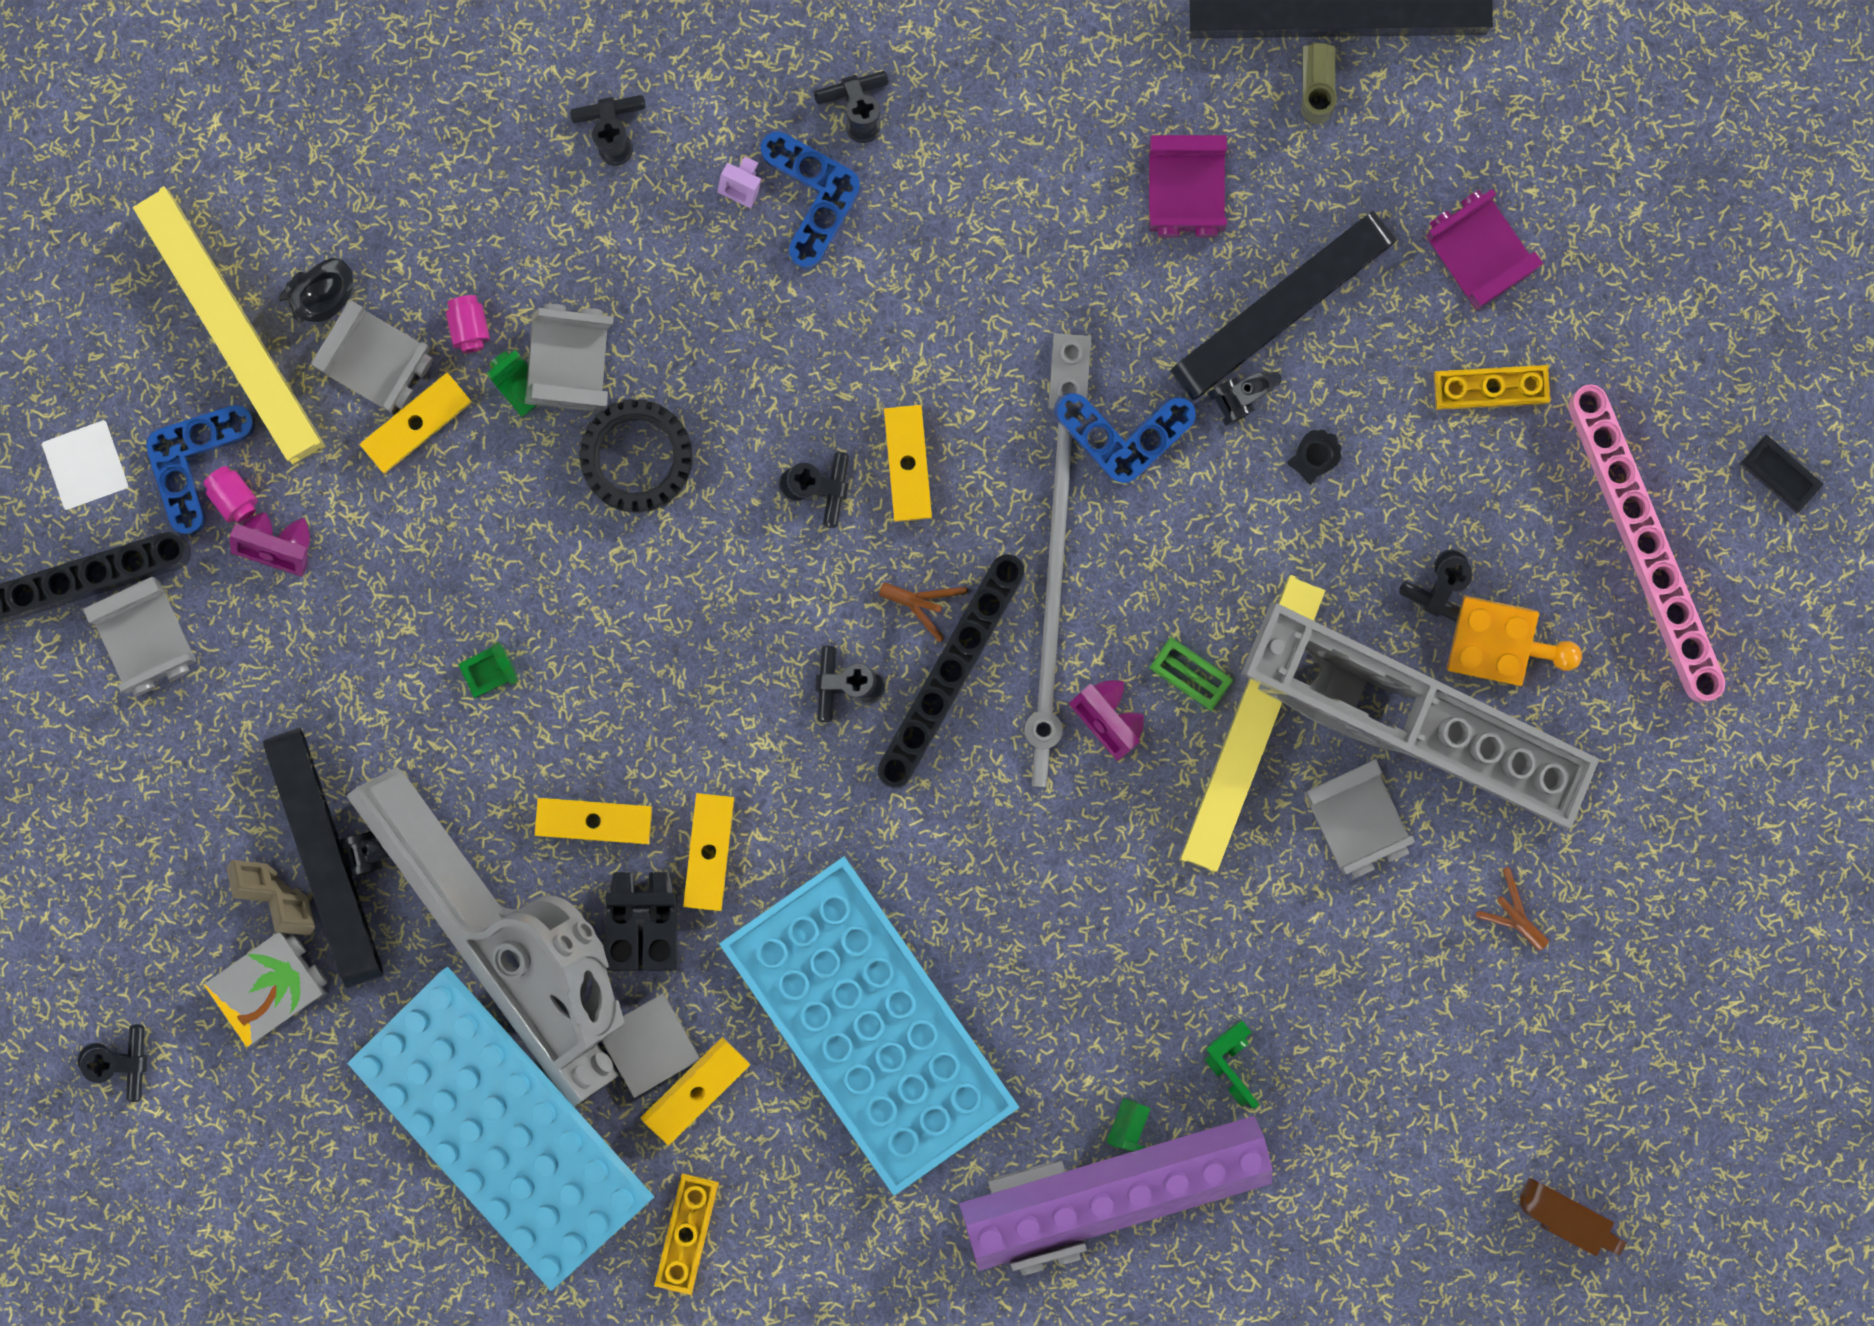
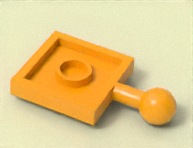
M1463 595L1446 669L1450 672L1522 686L1529 656L1551 660L1558 669L1572 671L1580 665L1582 651L1577 644L1571 641H1563L1556 646L1534 642L1533 638L1539 617L1538 610Z

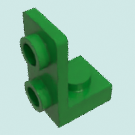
M516 350L510 354L504 351L494 358L489 364L491 370L486 375L518 414L524 418L538 406L525 404L528 365Z
M1239 1020L1204 1048L1209 1054L1204 1061L1217 1077L1223 1073L1233 1084L1228 1091L1241 1107L1248 1103L1252 1109H1255L1260 1104L1222 1057L1227 1052L1233 1057L1249 1044L1246 1037L1252 1032L1242 1020Z

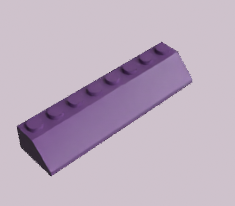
M1251 1116L959 1203L976 1265L978 1271L1270 1185L1272 1184L1273 1170L1264 1135L1255 1116Z

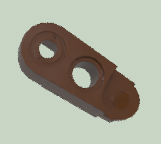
M1530 1177L1528 1178L1520 1194L1519 1204L1524 1213L1541 1223L1540 1227L1596 1257L1601 1248L1619 1256L1621 1255L1627 1242L1610 1233L1615 1222Z

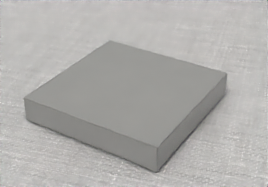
M664 993L624 1015L625 1023L602 1040L634 1098L693 1065L700 1059L698 1052Z

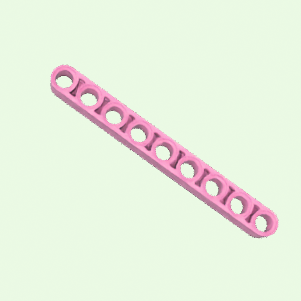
M1591 384L1585 385L1578 389L1569 399L1568 408L1685 692L1689 698L1696 702L1703 703L1715 700L1721 696L1725 689L1724 675L1609 399L1600 387ZM1581 395H1589L1594 398L1597 405L1594 413H1586L1581 409L1579 405ZM1596 430H1604L1610 435L1611 445L1609 448H1601L1594 442V432ZM1610 465H1619L1624 469L1626 477L1623 483H1615L1610 479L1608 474ZM1630 499L1638 503L1640 506L1638 518L1633 519L1626 516L1623 511L1625 500ZM1641 534L1649 535L1654 540L1655 548L1651 554L1644 553L1639 549L1637 541ZM1656 569L1665 571L1669 576V585L1666 589H1660L1653 583L1652 575ZM1671 604L1678 605L1683 610L1684 618L1681 624H1674L1668 619L1667 609ZM1686 639L1694 641L1698 646V655L1694 660L1686 658L1682 653V643ZM1701 674L1707 675L1713 682V690L1709 695L1702 694L1697 689V678Z

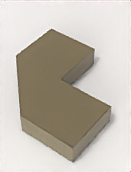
M230 861L227 866V873L233 898L268 902L275 932L311 935L315 929V924L307 895L297 887L294 890L277 877L279 873L266 863Z

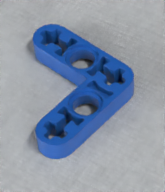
M780 131L772 132L765 136L760 146L764 161L772 168L818 193L789 246L792 262L799 268L812 269L823 259L860 192L859 178L851 169L788 134ZM779 141H783L784 150L793 156L795 149L802 151L795 158L793 169L786 167L790 163V159L778 155L776 159L771 158V149L768 147L770 143L777 145ZM807 158L816 159L821 164V171L814 178L804 177L800 172V165ZM847 177L850 179L849 184L853 190L851 193L848 191L842 193L838 202L845 206L840 210L833 202L823 199L825 195L833 199L837 192V186L833 184L834 181H843ZM821 209H829L836 216L835 223L828 229L819 228L814 223V216ZM807 227H809L816 235L827 238L824 243L817 238L812 247L816 256L814 258L807 256L803 261L799 259L800 252L796 248L798 245L806 246L809 242L811 234L804 233Z
M1065 393L1057 399L1054 406V414L1058 422L1109 478L1121 483L1131 482L1136 479L1191 427L1196 417L1195 407L1189 400L1181 397H1170L1162 402L1131 433L1122 439L1094 406L1080 394ZM1067 401L1074 404L1080 403L1077 411L1084 419L1088 420L1090 415L1094 417V420L1086 423L1079 433L1075 429L1082 424L1074 417L1065 418L1064 416L1067 412L1065 407ZM1171 406L1179 408L1184 406L1185 410L1182 412L1185 418L1184 421H1172L1166 427L1172 431L1168 436L1165 429L1155 423V420L1159 418L1161 422L1165 423L1173 415L1170 410ZM1094 427H1101L1107 433L1105 445L1098 449L1092 448L1087 439L1088 433ZM1154 429L1159 434L1160 441L1155 449L1147 451L1141 446L1140 437L1145 430ZM1132 443L1135 451L1145 457L1144 460L1140 461L1138 457H1134L1127 464L1130 469L1128 474L1123 472L1116 474L1114 470L1118 465L1115 459L1117 457L1122 459L1128 458L1133 451L1127 447Z
M239 405L228 406L157 429L148 437L146 443L147 453L172 528L180 534L187 536L195 535L202 530L206 521L205 511L188 458L250 437L255 428V419L246 408ZM235 413L241 418H246V422L241 425V432L237 433L233 428L221 430L225 438L219 440V430L213 422L214 419L219 418V424L225 425L232 422V415ZM201 424L207 425L211 430L210 440L204 445L194 444L191 439L193 428ZM182 430L183 440L189 448L183 451L181 444L171 446L169 448L170 454L167 456L155 450V447L161 444L160 438L165 437L168 441L181 439L177 434V431ZM173 472H182L186 477L184 489L177 493L170 492L166 486L167 477ZM191 494L192 500L184 501L188 511L197 513V517L192 519V526L188 528L186 524L178 523V518L183 516V511L179 503L172 506L171 500L184 499Z

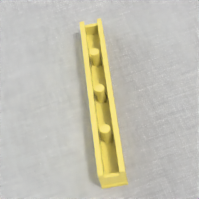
M163 186L159 189V192L132 207L286 460L294 465L318 449L322 450L326 446L171 192Z
M1290 575L1287 578L1278 604L1314 621L1326 590L1295 579V576ZM1250 678L1179 858V861H1187L1213 872H1217L1282 705L1281 701L1258 689L1260 683Z

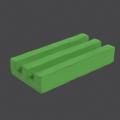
M1172 637L1169 638L1149 667L1151 671L1209 711L1214 709L1233 681L1229 676ZM1171 649H1174L1221 681L1222 684L1219 688L1215 687L1168 653ZM1165 661L1213 694L1211 700L1160 666L1162 662Z

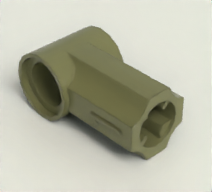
M1313 43L1302 47V101L1300 109L1305 120L1310 123L1321 124L1330 119L1337 101L1335 91V46L1326 43ZM1313 96H1321L1328 102V107L1322 110L1315 109L1310 105L1309 99Z

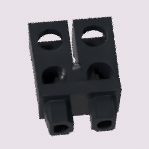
M669 872L649 873V893H635V873H613L611 893H606L604 952L609 966L606 968L607 971H641L640 934H643L644 971H680L677 894L673 893Z

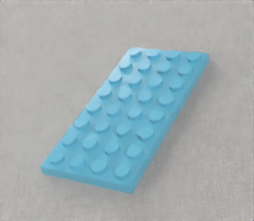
M845 856L719 943L893 1196L1020 1108Z
M449 967L443 969L347 1063L550 1291L555 1289L654 1198L653 1194Z

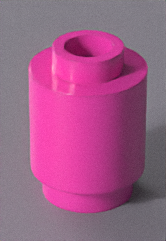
M466 295L449 300L447 302L448 310L445 313L453 348H461L464 354L483 350L484 343L490 340L483 305L478 303L477 296Z
M228 466L220 467L204 480L203 485L207 489L205 494L228 523L234 521L238 524L243 523L256 512L254 506L257 504L258 499L236 471H231Z

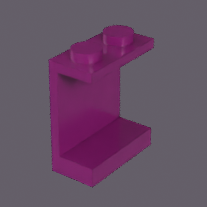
M1227 135L1150 136L1149 232H1157V236L1161 238L1180 237V232H1195V237L1214 238L1218 237V232L1225 231L1227 226V218H1225V154L1227 151Z
M1493 189L1485 194L1477 190L1460 202L1464 208L1451 215L1447 210L1429 223L1432 229L1425 236L1476 311L1537 271L1544 264L1535 251L1531 254L1528 253L1493 202L1496 196Z

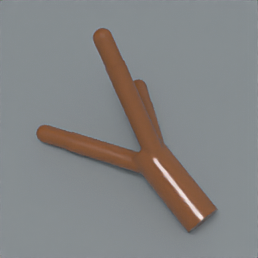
M884 582L880 588L879 596L909 607L935 639L941 642L944 639L943 635L919 607L941 612V605L926 599L966 594L968 589L967 587H957L913 593Z
M1505 867L1503 872L1514 908L1502 896L1498 897L1497 901L1512 919L1483 911H1477L1475 915L1479 919L1517 929L1538 951H1541L1547 946L1549 940L1526 918L1511 869Z

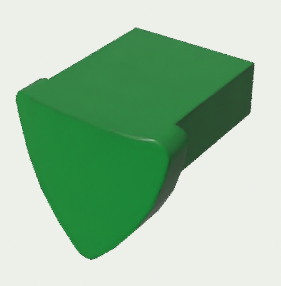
M499 641L491 644V648L458 663L475 699L507 683L514 685L519 682L514 665Z
M1123 1097L1106 1142L1115 1148L1128 1152L1147 1148L1137 1143L1151 1108Z

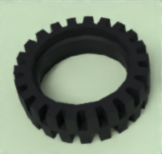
M627 399L620 403L615 402L604 411L601 410L597 413L595 419L592 422L590 421L586 427L579 450L581 470L586 483L593 493L609 506L633 513L657 510V508L670 503L675 496L677 497L689 479L693 462L691 441L681 421L662 405L644 399ZM628 420H645L658 425L668 435L673 446V463L668 476L657 487L646 492L629 493L614 487L605 478L600 467L599 450L605 436L616 425Z

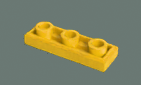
M1548 365L1434 371L1433 373L1436 410L1550 403ZM1488 381L1497 383L1499 387L1497 393L1488 391L1486 387Z
M447 372L359 445L383 474H386L473 402ZM416 417L422 418V427L418 430H412L410 427L411 420Z
M922 405L884 408L894 522L932 519ZM905 458L913 459L915 461L914 468L911 470L903 469L901 467L902 460Z
M696 793L683 907L722 911L735 797ZM707 845H713L716 849L715 857L710 860L705 859L702 854L703 848Z
M538 798L534 836L650 845L653 807ZM597 814L601 819V823L597 828L592 829L588 826L587 820L590 815Z
M722 1037L640 1118L669 1146L750 1066V1063Z
M685 1173L681 1174L654 1284L655 1287L692 1295L719 1186L718 1181ZM684 1227L690 1228L693 1231V1239L690 1241L682 1240L680 1230Z

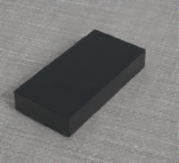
M1767 434L1761 438L1740 462L1742 467L1795 513H1799L1823 486L1819 479Z

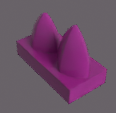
M265 512L249 518L243 525L235 523L230 534L231 554L303 577L308 565L307 551L310 543V533L304 518L288 525L278 537L272 536V524Z
M1109 680L1097 683L1094 686L1090 684L1068 704L1118 762L1141 742L1139 738L1144 727V715L1131 712L1118 715L1114 711L1122 699L1124 681Z

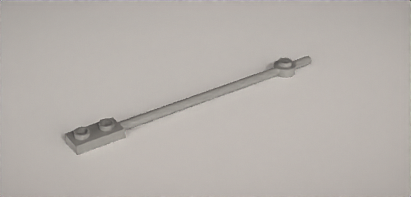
M1054 333L1048 410H1054L1055 402L1065 393L1080 394L1087 399L1092 336ZM1067 401L1065 403L1067 412L1064 414L1065 418L1074 417V412H1078L1079 402L1074 404ZM1059 422L1037 712L1028 718L1024 728L1027 741L1035 747L1032 787L1047 788L1050 748L1059 742L1063 732L1061 721L1052 713L1073 437ZM1040 723H1047L1051 728V733L1047 737H1041L1037 734L1036 727Z

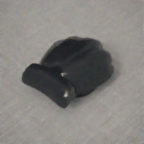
M1323 429L1318 431L1311 430L1303 437L1296 455L1287 464L1300 473L1306 482L1311 485L1317 476L1330 471L1338 465L1342 458V447L1338 444L1335 434L1327 433Z

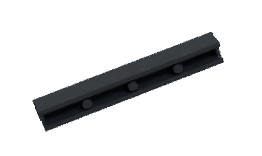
M1189 0L1190 39L1487 35L1489 29L1493 28L1492 0Z

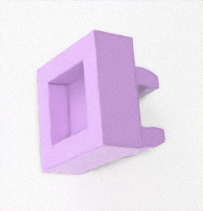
M744 157L739 168L727 163L721 173L717 193L752 208L758 196L761 178L755 176L758 162Z

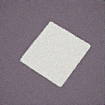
M106 421L94 423L42 443L65 510L128 488V483Z

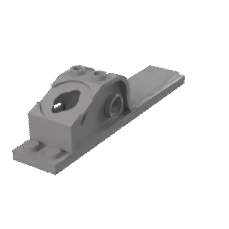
M1270 603L1241 672V675L1260 683L1258 687L1260 691L1276 698L1319 724L1372 747L1395 751L1417 758L1563 828H1572L1599 762V758L1278 603ZM1304 652H1309L1313 656L1315 663L1319 665L1320 669L1318 677L1314 681H1310L1308 685L1293 678ZM1366 682L1401 696L1416 698L1403 730L1395 726L1382 724L1368 717V713L1356 708Z
M398 767L351 791L346 797L556 1088L573 1107L618 1077L620 1074L613 1066L610 1057L603 1052L598 1043L625 1022L619 1001L615 1000L606 970L609 966L603 945L596 936L593 927L585 921L580 912L567 900L551 895L539 897L521 909H509L498 904L404 772L400 771ZM507 950L520 965L519 968L513 967L508 962L506 957ZM591 978L592 990L588 1002L585 1003V991Z

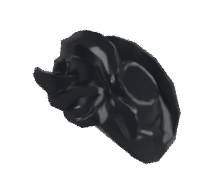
M330 258L324 260L308 272H298L295 274L292 280L287 282L285 290L279 296V301L288 300L289 306L293 310L292 317L299 323L328 320L337 314L350 298L354 286L352 270L342 259Z

